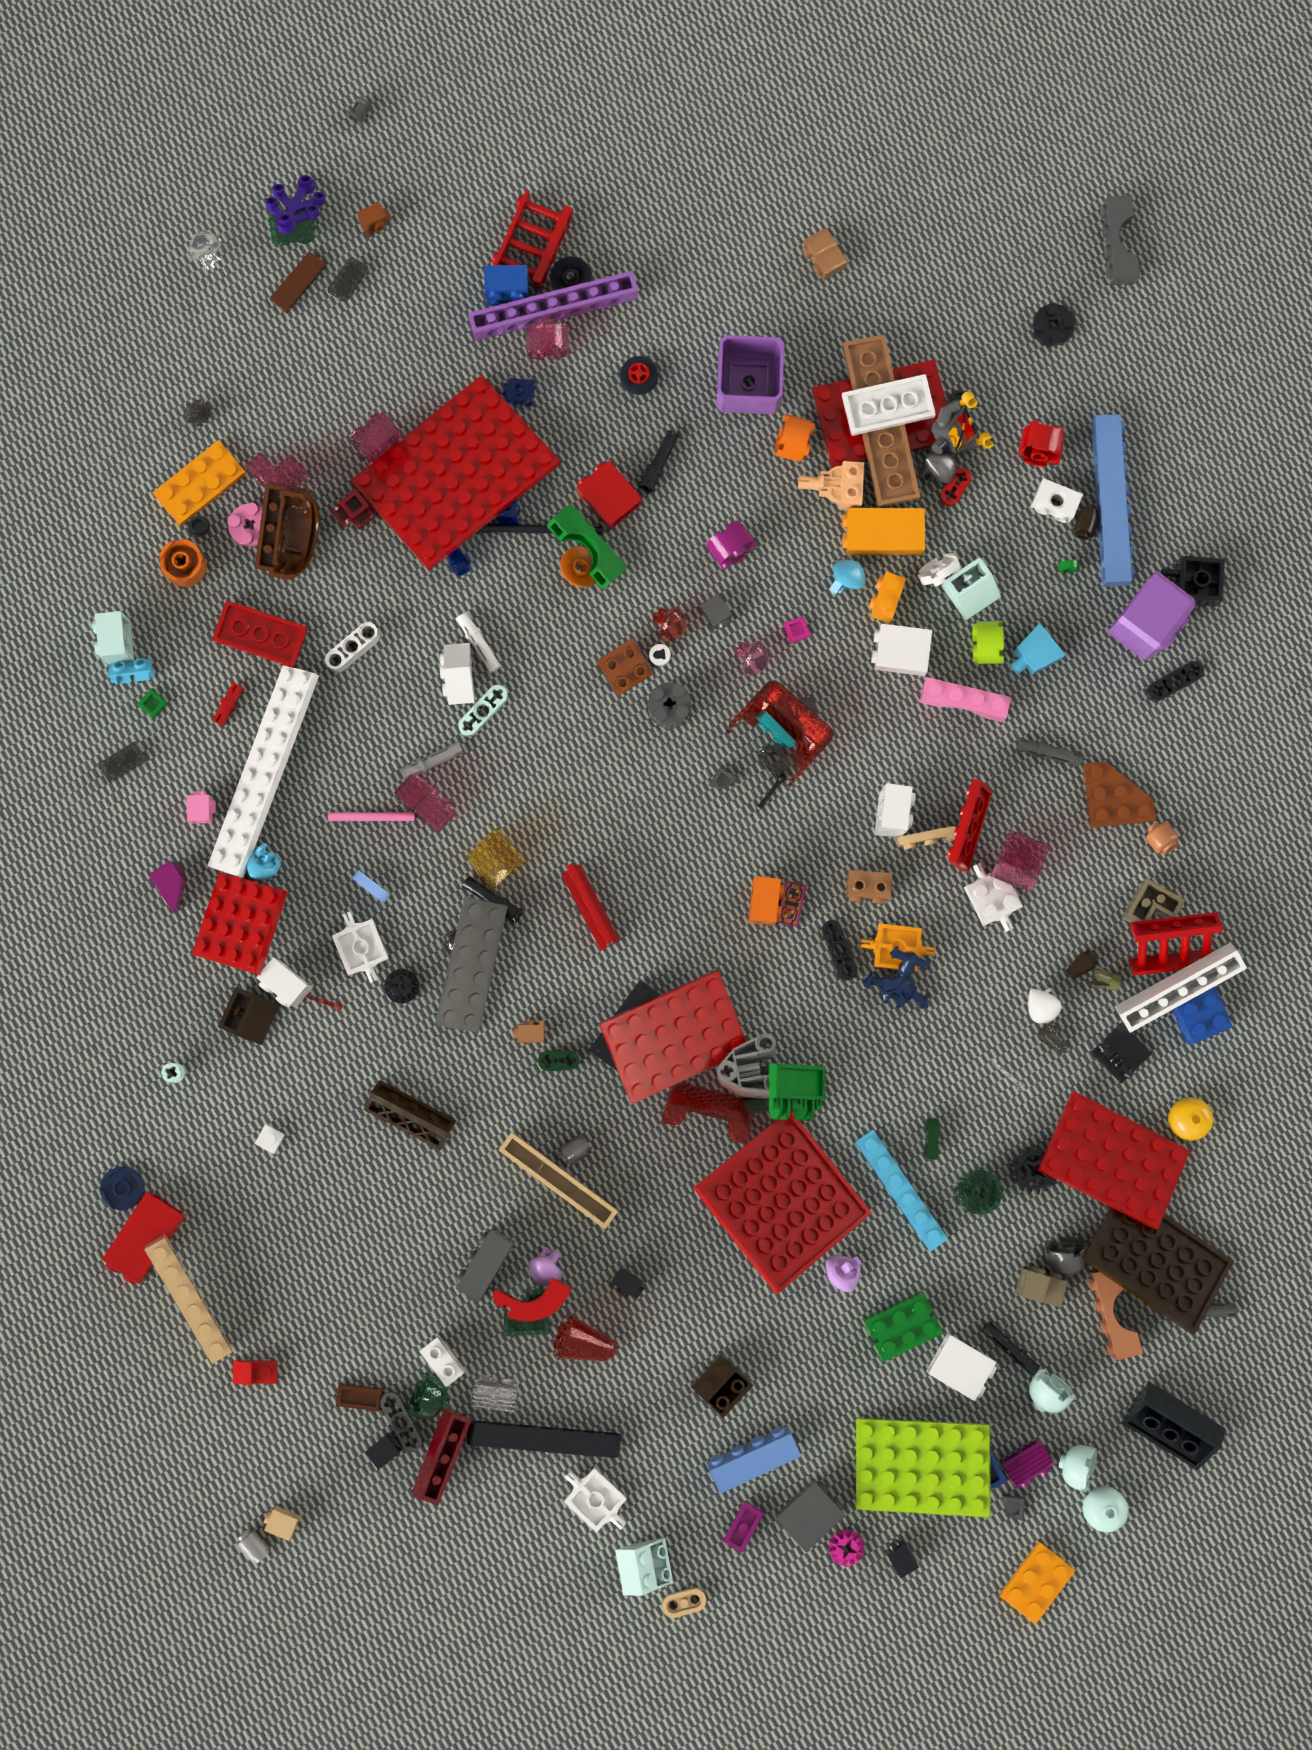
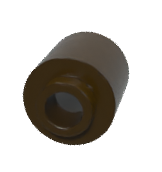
M1085 506L1078 512L1073 529L1077 538L1088 540L1094 537L1099 520V511L1097 509Z

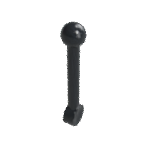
M784 774L778 775V780L756 807L758 811H760L779 784L786 780Z

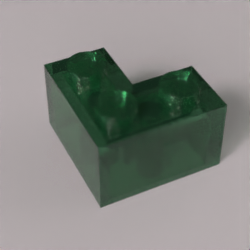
M547 1287L526 1288L525 1301L537 1299L545 1292ZM509 1311L504 1313V1336L545 1335L550 1333L549 1316L536 1321H519L507 1317Z

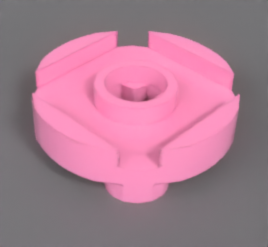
M254 503L244 504L237 507L228 517L229 533L238 544L250 547L258 545L262 507ZM247 521L255 522L253 530L244 528Z

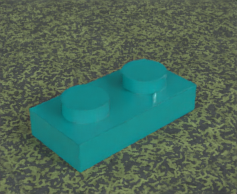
M761 711L755 717L759 721L758 726L766 733L769 731L774 736L772 740L779 747L791 748L796 743L767 712Z

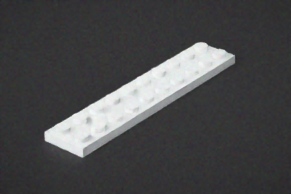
M282 666L207 865L208 867L244 878L248 859L253 854L319 675Z

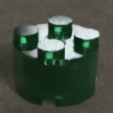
M971 1170L964 1173L958 1179L955 1185V1197L958 1204L967 1212L978 1215L989 1214L1001 1202L1002 1186L995 1175L983 1170ZM976 1187L983 1189L981 1191V1197L974 1195V1193L976 1192Z

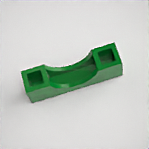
M571 503L546 525L560 542L566 540L575 541L588 550L592 560L589 575L602 590L627 569L623 560L616 556L610 549L609 544L601 539L594 527L587 523L580 511L574 508Z

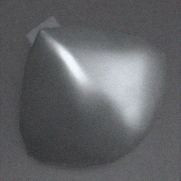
M933 451L926 456V463L917 470L919 477L925 476L928 482L935 477L940 482L949 483L952 481L956 471V460L950 453L943 451L942 454H937Z

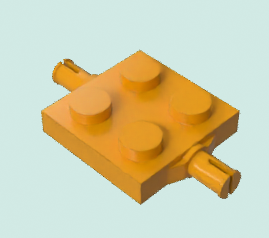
M879 923L875 940L861 939V943H866L861 944V948H869L874 951V967L899 970L898 965L902 960L891 959L890 954L896 946L899 947L898 950L905 953H916L919 956L918 958L921 955H935V952H929L935 951V947L922 946V928ZM915 966V967H914V968H915V971H914V972H917V971H918V966Z

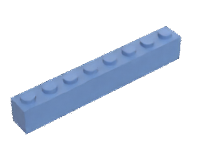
M1121 414L1095 415L1091 421L1096 502L1097 510L1099 511L1098 531L1102 587L1128 586L1132 579L1135 578L1134 566H1131L1133 546H1130L1129 538L1132 536V527L1128 525L1131 509L1126 499V496L1129 495V485L1125 483L1128 466L1126 462L1124 463L1123 456L1126 454V443L1122 441L1125 424L1124 421H1121Z

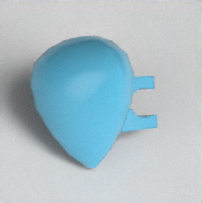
M848 559L835 562L833 573L836 580L829 590L836 595L838 592L843 593L846 587L858 590L865 588L866 577L860 563Z
M266 843L258 848H254L253 854L247 862L249 876L257 881H265L272 878L281 866L280 858L273 851H266L268 846Z

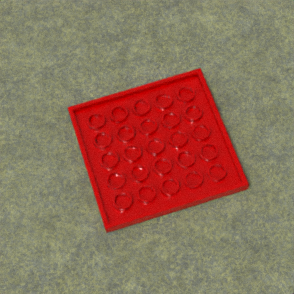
M792 1110L787 1120H775L693 1187L776 1295L872 1214L803 1124L795 1119Z

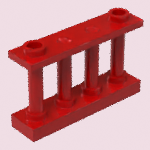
M526 189L524 195H520L517 200V211L499 252L495 251L491 263L493 266L524 265L506 258L510 246L538 257V260H540L538 268L527 266L528 276L532 279L533 288L541 291L573 218V208L565 205L562 211L556 212L531 202L530 190ZM526 209L555 220V223H557L555 229L549 231L522 220ZM521 228L547 239L548 245L546 249L542 248L541 250L514 239L517 229Z
M1212 912L1130 922L1131 933L1135 943H1138V957L1128 958L1133 976L1178 971L1214 952V948L1211 949L1212 934L1223 932V924L1218 913ZM1203 935L1202 950L1190 951L1191 936ZM1182 937L1181 952L1168 954L1169 939ZM1160 940L1159 955L1147 956L1148 941Z

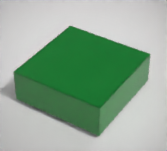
M150 689L137 703L153 719L169 704L153 689Z

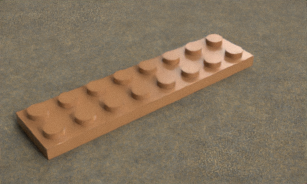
M885 334L843 342L842 346L852 390L895 381ZM905 424L863 433L862 437L877 506L883 507L920 499L921 496Z

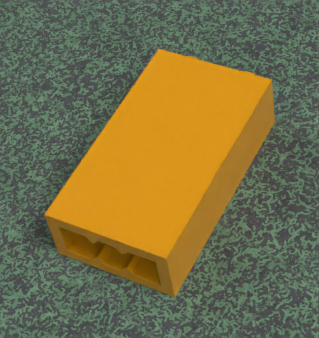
M848 508L846 515H842V527L846 528V535L842 536V548H846V555H923L925 551V508Z

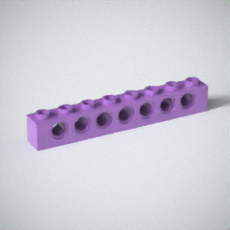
M633 271L469 312L468 316L474 339L478 341L637 300L638 289Z

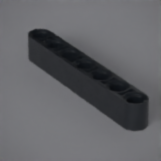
M471 1421L467 1434V1444L472 1446L619 1458L621 1434L613 1432Z

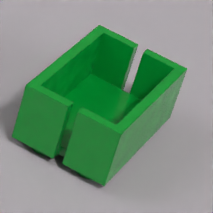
M917 1292L862 1318L869 1336L875 1339L872 1342L883 1362L943 1334L935 1315L930 1313L933 1310L924 1292Z

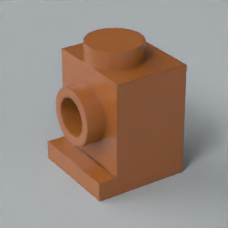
M380 202L357 212L358 219L367 238L371 237V232L382 231L389 225L388 221L391 220L388 209H383Z

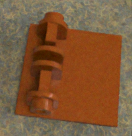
M633 638L597 660L598 667L605 674L617 696H620L654 674Z

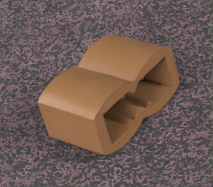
M827 228L804 239L803 253L807 259L811 258L814 262L813 269L817 276H822L826 280L846 269L847 261Z

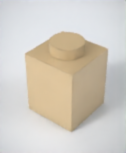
M276 1506L273 1511H268L263 1523L267 1524L264 1531L290 1541L301 1516Z

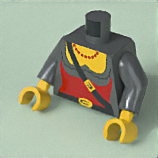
M965 392L962 395V400L959 401L957 399L953 402H948L940 409L938 418L932 426V432L936 441L931 447L935 453L942 454L944 451L958 454L976 449L979 445H983L987 449L994 445L992 441H986L992 438L986 432L982 433L979 439L975 440L978 435L966 406L973 408L978 403L971 392Z

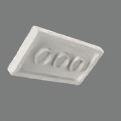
M926 374L842 393L852 436L934 418L936 415Z

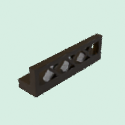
M381 1080L378 1081L371 1091L364 1108L366 1112L440 1151L457 1121ZM372 1102L379 1103L383 1109L379 1110L372 1106ZM396 1112L402 1119L394 1118L392 1113ZM411 1123L418 1124L421 1130L413 1128ZM430 1133L441 1136V1140L438 1141L432 1138Z

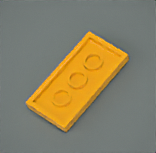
M218 440L152 493L181 527L247 473Z

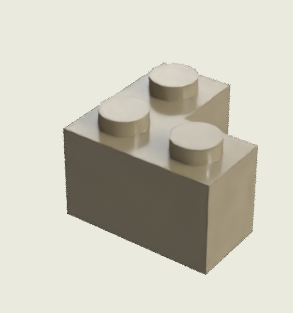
M1147 878L1141 881L1121 919L1129 923L1150 920L1153 912L1163 918L1176 917L1185 899Z
M1029 1266L1028 1269L1021 1268L1015 1294L1061 1308L1068 1282L1062 1280L1063 1275L1050 1272L1048 1276L1045 1275V1270Z

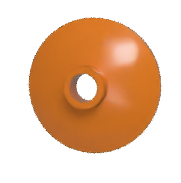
M580 546L568 549L560 561L561 572L565 579L572 585L582 588L596 583L589 575L592 560L588 550Z

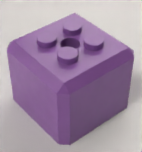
M725 335L720 340L716 407L721 412L775 414L780 410L783 393L784 342L779 337ZM751 378L754 380L755 385L753 387H746L743 384V380Z
M1156 571L1137 592L1107 633L1141 659L1150 660L1161 650L1165 651L1176 639L1177 636L1174 634L1177 635L1189 622L1187 617L1196 606L1195 599L1160 572Z

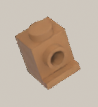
M539 1020V1025H536V1021H522V1025H514L513 1038H517L518 1043H545V1021Z

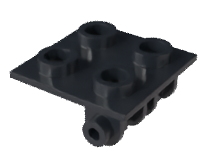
M1122 1022L1091 1051L1121 1084L1126 1079L1132 1077L1134 1071L1152 1055L1143 1043L1132 1032H1129Z

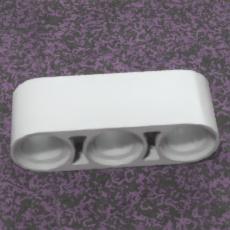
M370 622L361 624L329 651L325 657V662L332 672L341 673L373 647L380 638L376 626ZM369 629L374 630V635L371 638L364 637L365 631ZM350 644H358V648L356 651H347V648ZM335 657L341 658V663L338 666L331 665V661Z

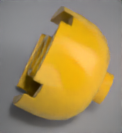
M1193 1097L1181 1098L1172 1105L1173 1107L1170 1109V1113H1168V1125L1173 1134L1187 1141L1199 1140L1212 1129L1213 1113L1210 1107L1201 1099Z

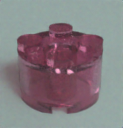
M552 318L541 319V323L525 325L526 347L529 358L544 360V356H551V360L568 355L567 323H555Z

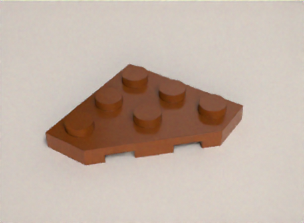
M1107 762L1083 764L1090 828L1156 821L1154 800Z

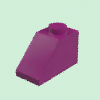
M168 861L148 876L173 912H178L181 907L186 883L183 876L185 871L179 863L175 864L172 861Z

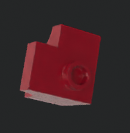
M356 489L330 510L343 528L353 522L358 530H360L376 517Z

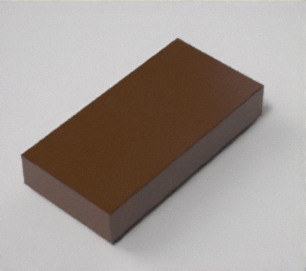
M339 1383L336 1406L380 1412L383 1388Z

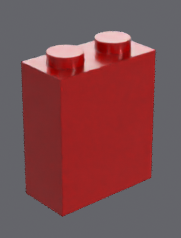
M610 461L605 464L603 462L594 469L592 475L589 477L584 476L577 483V493L609 530L613 529L642 505L641 496Z

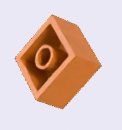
M754 877L748 923L774 926L776 921L781 919L782 906H778V902L782 900L784 894V885H781V879Z

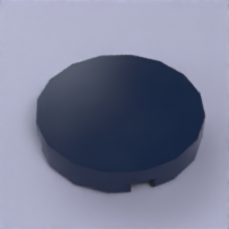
M116 1167L109 1170L103 1176L100 1187L102 1200L108 1207L116 1210H128L135 1207L145 1193V1183L142 1176L137 1170L130 1167Z

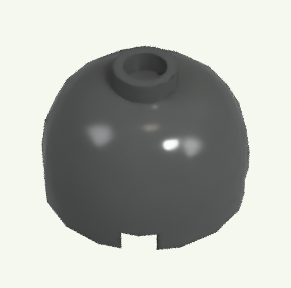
M1060 1237L1062 1242L1053 1243V1239L1046 1242L1044 1246L1046 1262L1055 1272L1060 1273L1064 1277H1071L1086 1267L1087 1263L1082 1257L1089 1244L1085 1245L1084 1240L1074 1237Z

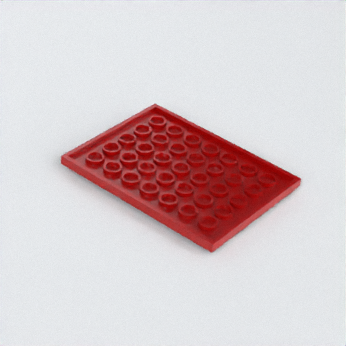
M480 375L350 481L425 568L430 571L561 465V462L493 386Z

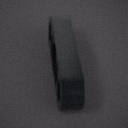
M1198 661L1189 662L1153 682L1146 689L1147 698L1152 702H1160L1198 681L1204 675L1203 665ZM1191 667L1198 669L1196 676L1192 674L1185 678L1184 674L1188 673ZM1177 676L1181 681L1180 686H1171L1169 682L1170 677ZM1165 685L1166 689L1160 692L1159 696L1152 694L1154 691L1153 687L1159 689Z
M829 920L822 926L821 930L838 976L845 981L852 980L857 975L856 963L841 925L835 920ZM829 924L832 927H837V931H835L836 939L841 936L842 940L830 944L829 940H833L832 934L826 933ZM837 944L843 945L846 950L845 954L841 957L836 956L833 952V948ZM849 957L850 961L845 962L848 968H853V971L850 972V977L847 974H842L841 971L844 969L843 963L838 965L837 960Z

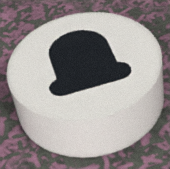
M657 644L651 648L649 658L652 664L661 667L670 661L671 653L667 646Z

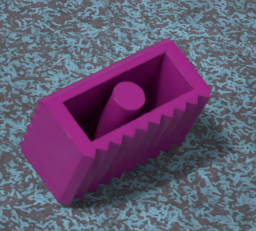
M1035 1439L1000 1461L1016 1488L1018 1486L1021 1488L1028 1486L1032 1483L1033 1477L1038 1474L1039 1476L1046 1475L1051 1471L1050 1467L1054 1465L1043 1444L1038 1439Z

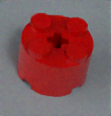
M1031 421L1030 425L1022 430L1018 451L1019 458L1022 456L1025 463L1039 467H1047V463L1052 462L1053 466L1057 465L1061 460L1065 438L1063 427L1044 425L1040 421Z

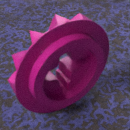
M845 1529L833 1535L829 1543V1552L832 1559L839 1565L852 1566L859 1563L864 1555L865 1545L858 1533ZM850 1540V1547L854 1551H848L845 1557H843L844 1550L838 1545H846Z

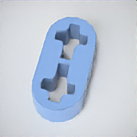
M358 870L352 877L354 881L381 902L385 903L390 896L388 892Z

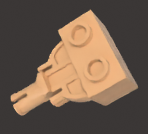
M843 461L842 466L834 467L829 471H820V476L818 477L799 475L798 489L819 491V497H827L830 501L838 503V510L861 508L864 462Z

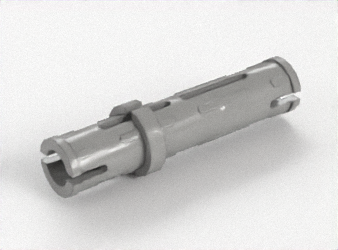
M457 741L427 757L417 758L416 762L399 770L406 782L422 773L424 775L428 770L464 753Z

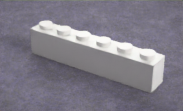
M1230 942L1114 1007L1131 1033L1247 969L1237 949Z

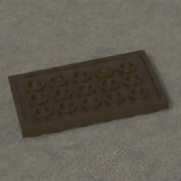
M1111 1207L1108 1209L1082 1257L1086 1263L1191 1335L1196 1334L1234 1262L1166 1214H1164L1159 1228L1154 1230Z

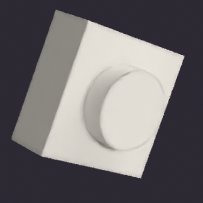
M265 1124L255 1144L275 1154L286 1134Z

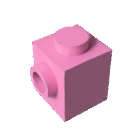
M195 791L193 795H187V821L191 824L213 823V813H216V801L210 795H206L205 791Z

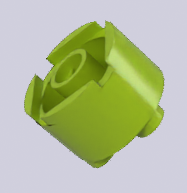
M977 621L975 624H972V642H977V644H973V662H977V664H1003V621Z

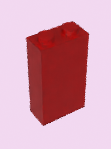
M146 1192L102 1258V1261L106 1263L105 1267L115 1273L117 1271L125 1275L123 1278L133 1285L135 1283H143L154 1266L144 1250L145 1246L164 1234L171 1241L187 1215L153 1192Z

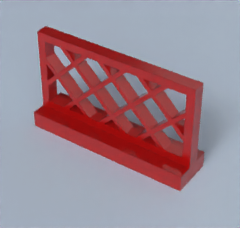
M572 863L567 865L568 871L562 873L561 876L599 949L602 951L619 942L620 940L581 865L579 864L575 867Z

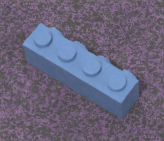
M788 1425L784 1427H776L765 1436H757L745 1445L735 1446L726 1454H718L712 1457L707 1464L721 1494L801 1457V1454Z

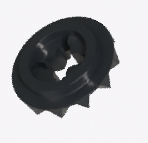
M394 970L386 977L384 984L385 993L393 1002L400 1004L408 1003L418 994L419 981L416 975L409 970ZM401 977L404 984L411 985V987L403 989L402 996H400L398 988L392 987V985L400 983Z

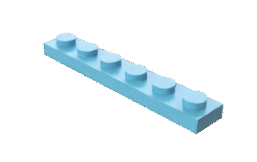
M874 1130L869 1131L856 1140L855 1144L927 1249L931 1252L948 1240Z

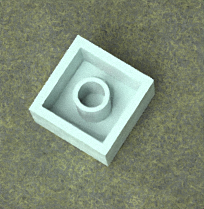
M121 611L95 614V621H92L94 634H97V642L94 643L96 655H99L108 665L118 661H134L130 619Z

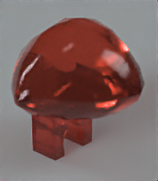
M660 607L658 613H654L653 621L661 624L659 635L662 641L671 642L683 635L686 630V618L679 608L674 607L667 610Z

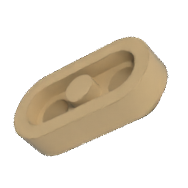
M697 1587L670 1593L664 1597L662 1609L665 1615L670 1618L698 1612L704 1608L706 1596L703 1590ZM697 1595L699 1597V1600L697 1602H692L690 1599L691 1596ZM671 1601L677 1602V1606L675 1608H671L669 1606V1603Z

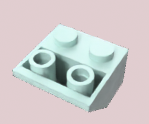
M980 557L946 579L941 586L965 621L1001 598L992 573Z
M665 1538L634 1543L616 1550L624 1595H645L673 1583Z

